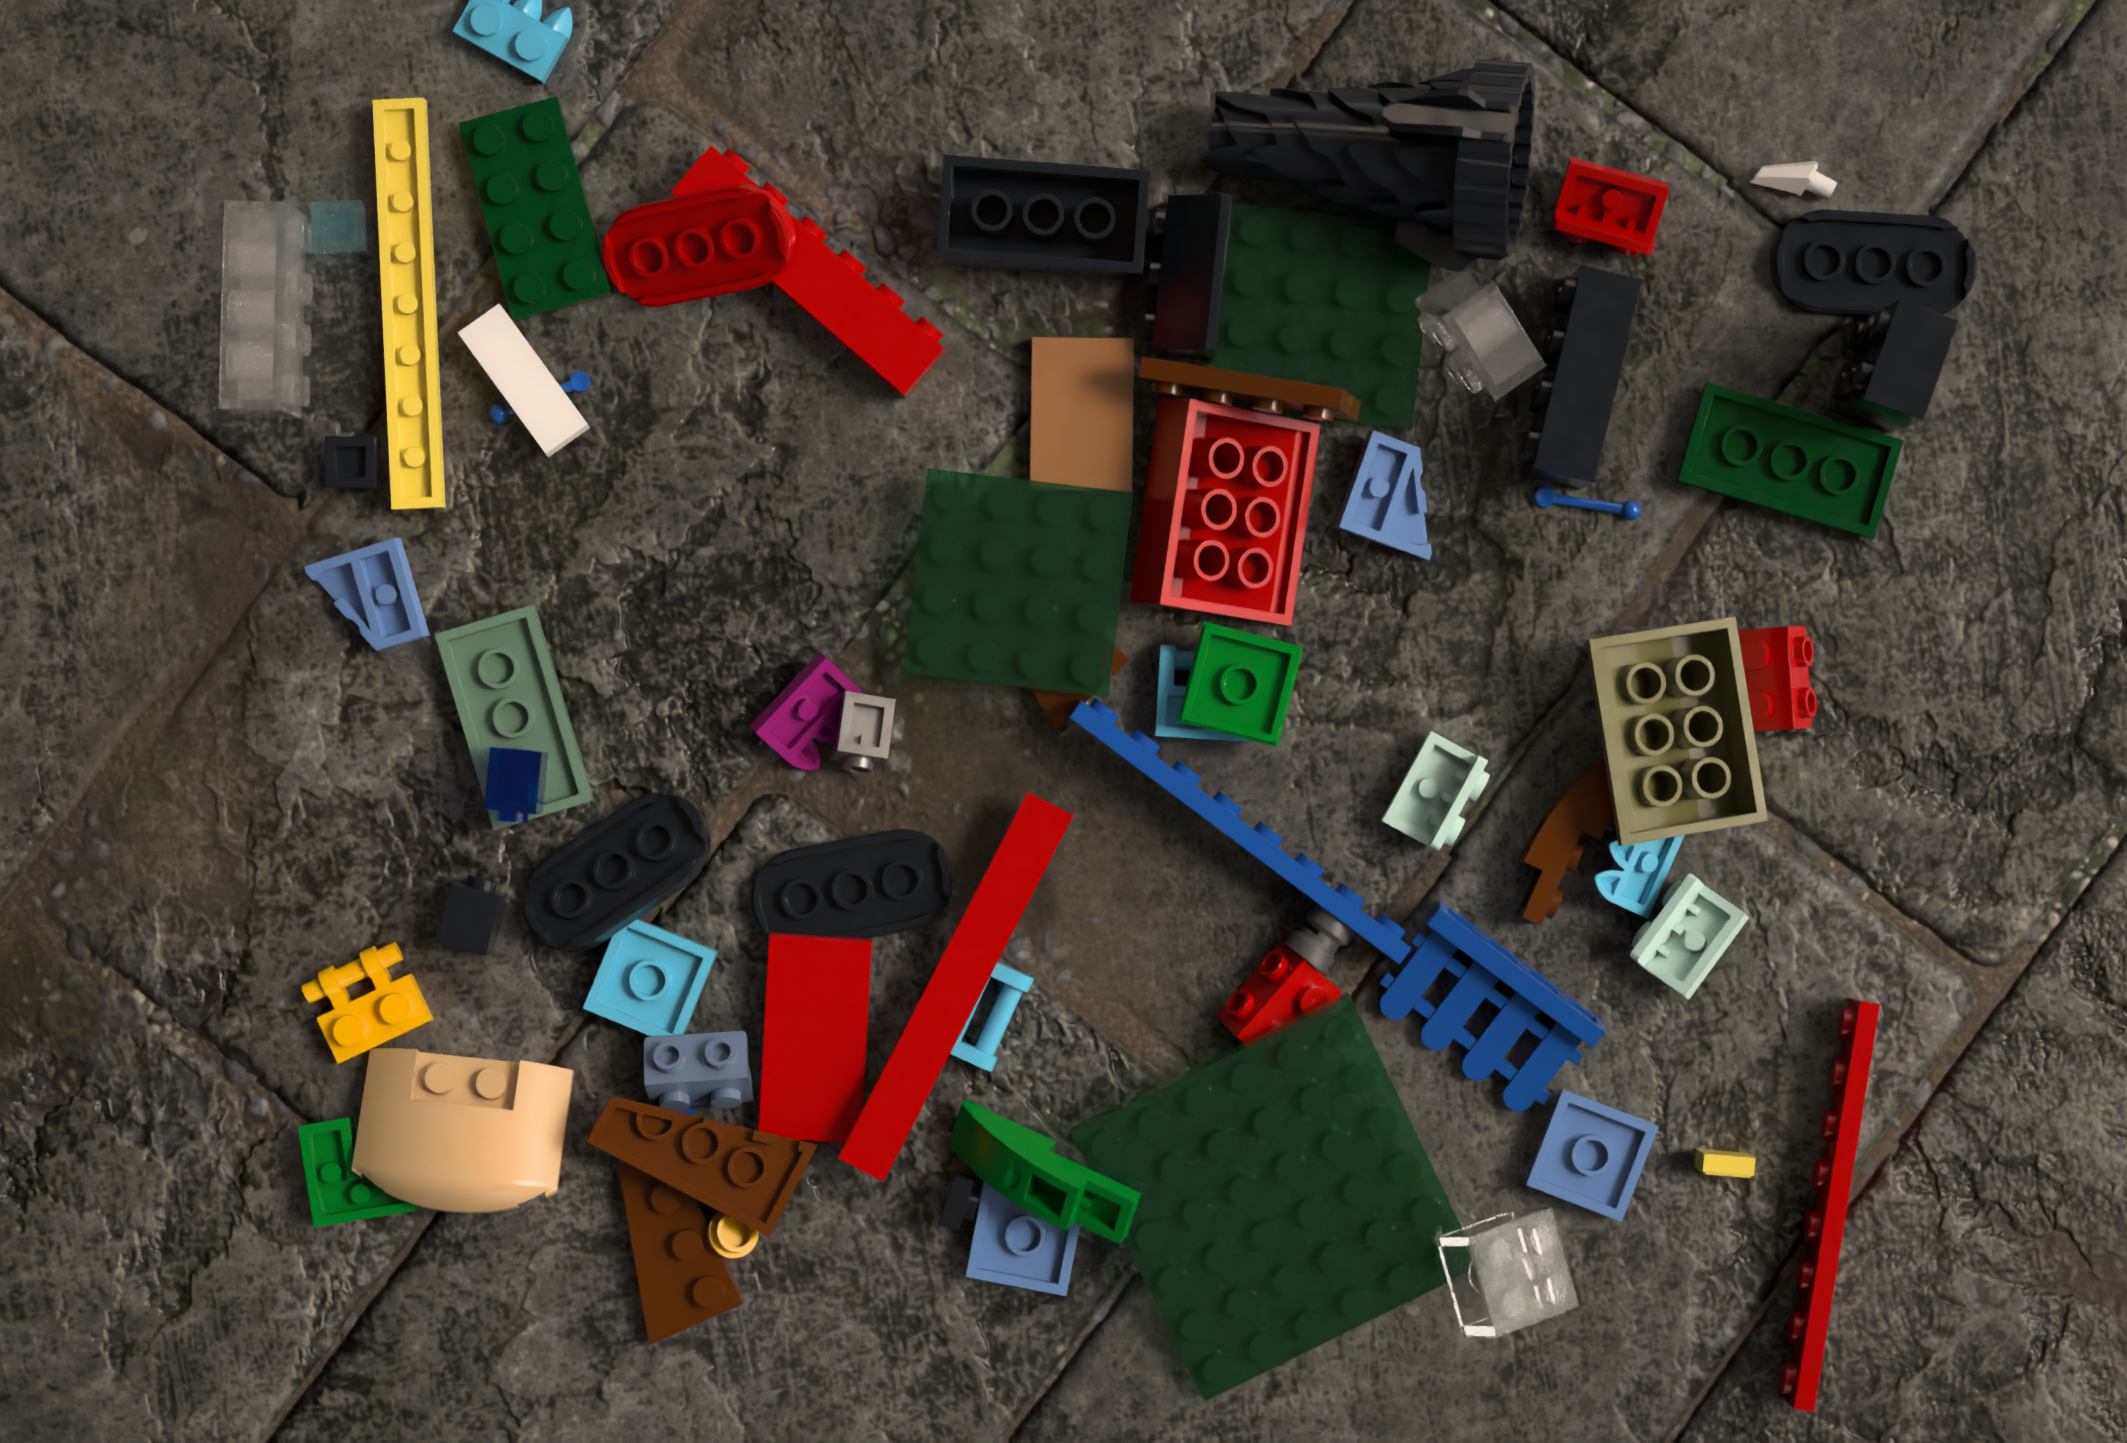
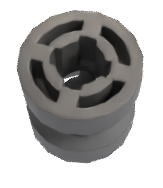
M1314 903L1306 914L1307 922L1301 930L1293 931L1285 944L1326 974L1335 962L1334 953L1339 946L1347 945L1356 932L1320 905Z

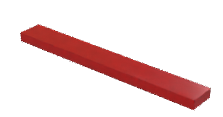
M1027 792L838 1159L884 1182L1074 815Z

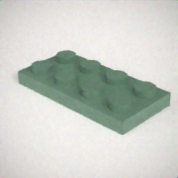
M532 604L434 634L493 830H499L594 801L536 606Z

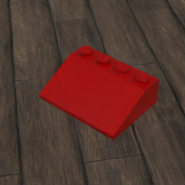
M1159 399L1130 602L1291 626L1321 424L1195 399Z

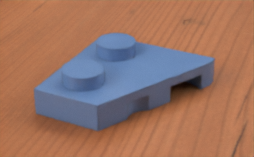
M1374 430L1368 431L1334 527L1414 557L1430 560L1432 550L1431 544L1427 543L1424 513L1427 512L1426 496L1420 481L1421 474L1423 473L1420 448Z
M392 538L304 566L306 574L312 581H318L335 600L333 604L346 618L353 620L359 626L361 635L376 651H383L430 636L401 538Z

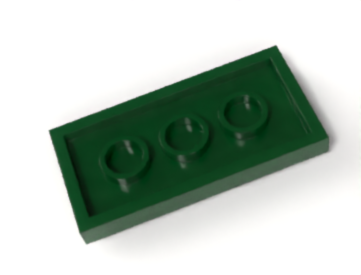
M556 96L460 122V131L512 320L518 322L613 296L609 278L603 265L602 252L560 99Z
M1706 382L1702 388L1675 482L1871 540L1875 539L1904 440Z

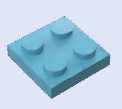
M638 918L612 936L583 1009L651 1037L684 1035L718 951Z

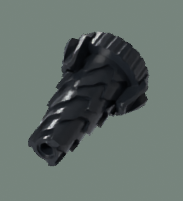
M1477 59L1473 68L1458 70L1417 84L1382 82L1368 86V88H1328L1327 93L1283 88H1271L1269 95L1217 91L1215 93V109L1210 125L1207 165L1209 169L1233 177L1291 183L1290 192L1320 194L1338 203L1368 207L1370 211L1398 218L1383 229V242L1394 244L1407 254L1451 272H1463L1478 258L1501 261L1504 257H1510L1515 250L1526 200L1535 118V72L1533 64Z

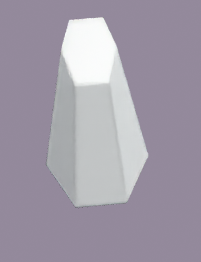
M1816 161L1761 166L1750 180V183L1795 193L1799 196L1806 189L1825 200L1829 199L1837 184L1834 180L1816 171L1818 167V162Z

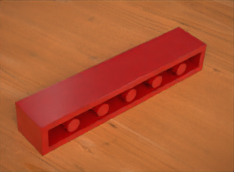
M710 146L672 189L671 193L676 197L732 184H756L746 176L751 168L729 148L721 154L713 146ZM767 181L761 187L775 195L785 207L789 203V200ZM789 213L795 229L793 257L787 268L770 282L906 399L945 355L944 347L939 344L944 335L924 317L920 316L914 322L902 312L900 308L905 304V301L882 282L876 289L861 275L867 268L847 250L843 249L839 255L834 253L823 243L828 234L805 215L798 221Z

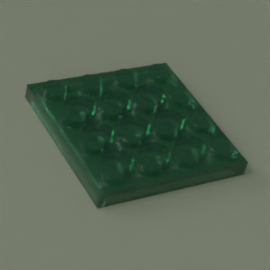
M1232 203L1213 368L1344 388L1361 401L1358 422L1333 418V422L1411 431L1413 428L1431 263L1407 254L1394 244L1383 242V229L1394 221ZM1233 399L1230 406L1276 416L1309 419L1303 417L1301 411L1283 408L1282 414L1264 412L1251 408L1252 402Z
M928 468L904 673L1109 697L1133 493Z

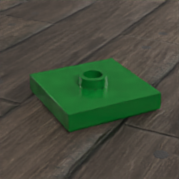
M1203 621L1177 722L1278 747L1304 647Z

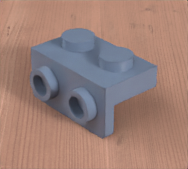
M730 1031L645 1038L644 1086L650 1104L683 1112L688 1110L690 1106L711 1105L718 1109H732L740 1106L743 1102H754L753 1080L748 1064V1039L746 1032Z

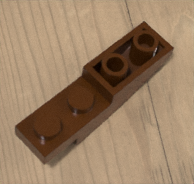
M1604 754L1585 768L1563 789L1531 833L1518 861L1536 868V871L1516 914L1517 916L1540 926L1544 917L1552 919L1559 908L1564 891L1558 889L1565 870L1574 871L1582 855L1584 844L1578 842L1581 833L1595 839H1601L1604 831L1609 833L1614 831L1615 821Z

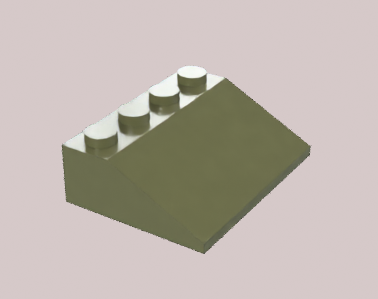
M1736 617L1586 640L1618 846L1768 821Z

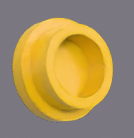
M720 1211L713 1215L708 1224V1242L711 1248L724 1258L735 1259L747 1255L755 1247L758 1240L759 1232Z

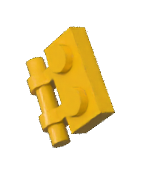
M392 942L380 949L372 946L361 951L359 959L337 969L334 966L327 967L318 972V978L302 985L304 996L310 1004L326 996L332 1002L334 1010L316 1019L338 1064L434 1019L413 974H408L393 981L387 967L403 960V955L396 942ZM369 976L376 990L352 1001L346 987Z

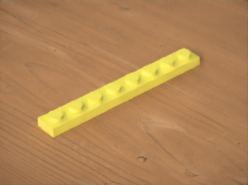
M424 98L372 100L391 509L446 508L427 101Z

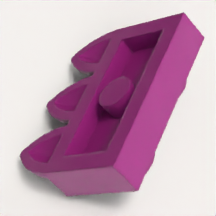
M819 652L752 722L750 727L793 766L804 770H818L820 768V754L812 739L815 738L820 742L835 745L839 722L836 714L840 713L843 693L850 691L863 694V692L826 656Z

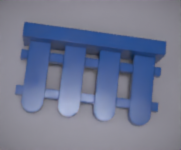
M1439 900L1428 915L1427 925L1432 928L1431 932L1427 936L1419 930L1411 940L1418 948L1395 977L1387 971L1380 980V984L1387 988L1380 1000L1382 1013L1389 1019L1398 1020L1404 1018L1412 1008L1427 1018L1421 1029V1039L1427 1048L1442 1050L1454 1038L1468 1049L1462 1059V1070L1469 1079L1482 1081L1489 1077L1494 1069L1509 1079L1503 1089V1100L1509 1109L1516 1112L1524 1111L1535 1100L1544 1106L1551 1097V1092L1545 1089V1087L1567 1059L1576 1065L1582 1058L1583 1052L1577 1048L1581 1041H1584L1592 1048L1605 1033L1604 1021L1442 900ZM1458 948L1474 959L1469 966L1454 956ZM1445 967L1459 979L1439 1005L1435 1007L1423 998L1422 995ZM1499 979L1514 989L1510 997L1495 987ZM1487 998L1499 1007L1500 1010L1477 1038L1463 1026L1481 1002ZM1540 1010L1556 1020L1551 1027L1536 1017ZM1527 1028L1541 1040L1521 1066L1517 1068L1506 1060L1504 1056Z

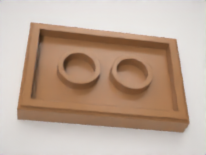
M1032 337L1030 492L1132 493L1134 338Z

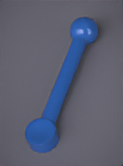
M576 372L571 376L569 382L561 384L560 387L565 394L573 390L577 393H585L591 386V380L586 373ZM495 404L490 409L489 416L494 423L501 424L506 422L509 415L514 414L515 411L510 404L507 406Z
M1549 487L1538 489L1534 495L1536 504L1542 508H1547L1552 504L1622 514V517L1629 521L1637 519L1641 513L1639 504L1633 500L1619 504L1555 494Z

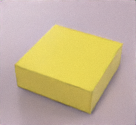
M1696 1149L1694 1166L1702 1173L1708 1175L1751 1178V1176H1754L1756 1158L1743 1152Z

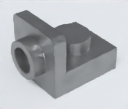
M845 691L841 700L836 744L831 750L830 760L841 762L842 769L854 773H872L873 768H880L887 761L889 755L896 699Z

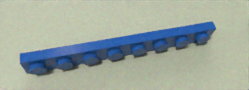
M1095 698L1090 706L1079 700L1068 714L1070 719L1393 961L1400 964L1411 950V947L1401 940L1406 933L1403 928L1382 913L1375 921L1360 909L1365 900L1343 883H1340L1336 890L1319 879L1325 871L1323 868L1301 852L1295 859H1292L1278 848L1283 842V838L1260 821L1252 829L1237 817L1243 808L1220 791L1213 798L1196 787L1202 779L1199 775L1179 760L1172 767L1168 766L1155 756L1161 748L1159 745L1137 729L1131 737L1114 725L1120 716Z

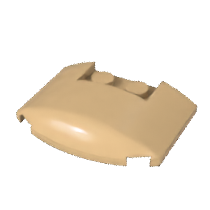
M370 1049L352 1171L361 1178L364 1174L375 1185L383 1189L384 1193L396 1199L427 1209L451 1213L473 1214L507 1211L520 1208L518 1204L533 1199L544 1192L545 1197L548 1198L558 1191L574 1071L520 1060L519 1063L419 1052L418 1049Z

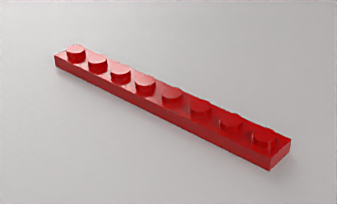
M1849 998L1848 1009H1841L1837 1022V1038L1843 1039L1840 1059H1833L1829 1071V1089H1834L1835 1091L1832 1109H1825L1821 1121L1820 1137L1822 1140H1826L1824 1159L1816 1161L1812 1176V1188L1818 1191L1815 1211H1808L1804 1226V1240L1809 1241L1810 1245L1807 1262L1801 1261L1799 1263L1796 1275V1291L1802 1292L1799 1312L1791 1313L1788 1324V1342L1794 1343L1791 1363L1784 1362L1779 1381L1780 1393L1785 1394V1401L1793 1409L1810 1412L1815 1410L1880 1004Z

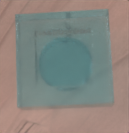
M363 200L310 202L313 254L316 256L368 253L366 208Z

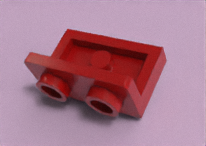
M1570 157L1554 207L1552 228L1559 230V234L1562 237L1573 242L1588 243L1592 239L1609 244V248L1612 251L1621 255L1636 257L1639 252L1651 255L1655 245L1654 236L1670 190L1669 183Z
M1805 626L1738 630L1754 732L1811 728L1812 718L1817 710V699L1814 689L1809 685L1808 667L1812 665L1814 651L1810 637L1806 636Z
M1282 941L1261 960L1259 967L1242 987L1229 996L1225 1006L1217 1014V1018L1236 1037L1276 1069L1343 992L1301 955L1287 946L1285 941Z

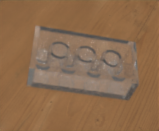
M224 200L219 409L241 418L301 419L302 407H308L310 402V380L308 376H303V356L310 355L312 335L310 325H304V305H310L313 298V280L311 274H305L306 253L312 254L314 249V227L312 223H307V216L288 202Z

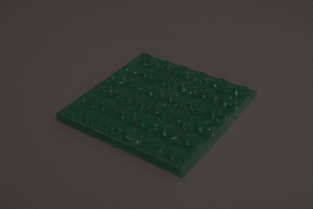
M1348 992L1070 1128L1071 1134L1090 1170L1141 1193L1128 1235L1124 1240L1205 1402L1481 1267Z

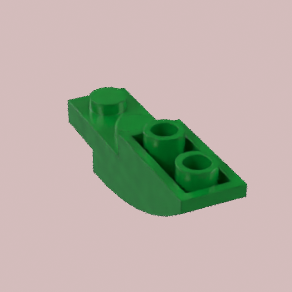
M966 1099L961 1103L949 1146L977 1176L1016 1205L1065 1232L1075 1223L1118 1244H1121L1127 1237L1141 1196L1140 1192L1054 1153L1056 1141Z

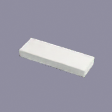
M500 303L458 332L461 339L547 457L553 455L590 428Z

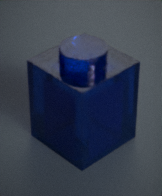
M490 747L484 809L498 810L497 820L518 823H528L529 814L543 813L549 752Z

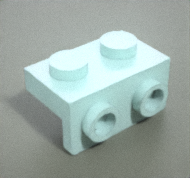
M1429 731L1381 821L1433 850L1439 851L1443 843L1452 846L1465 823V819L1459 816L1468 798L1474 801L1478 799L1490 777V774L1483 771L1488 760Z
M1691 873L1687 875L1683 882L1678 880L1669 888L1662 901L1664 908L1653 923L1646 922L1638 930L1632 941L1634 949L1630 953V957L1639 966L1687 1000L1691 998L1749 919L1746 913L1706 887Z

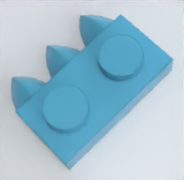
M470 0L453 29L454 34L545 84L572 33L573 20L570 8L565 7L554 11L541 23L542 0H516L512 6L509 5L510 0Z
M1685 835L1618 846L1617 839L1607 843L1614 863L1611 870H1605L1593 876L1595 885L1600 892L1599 897L1648 919Z

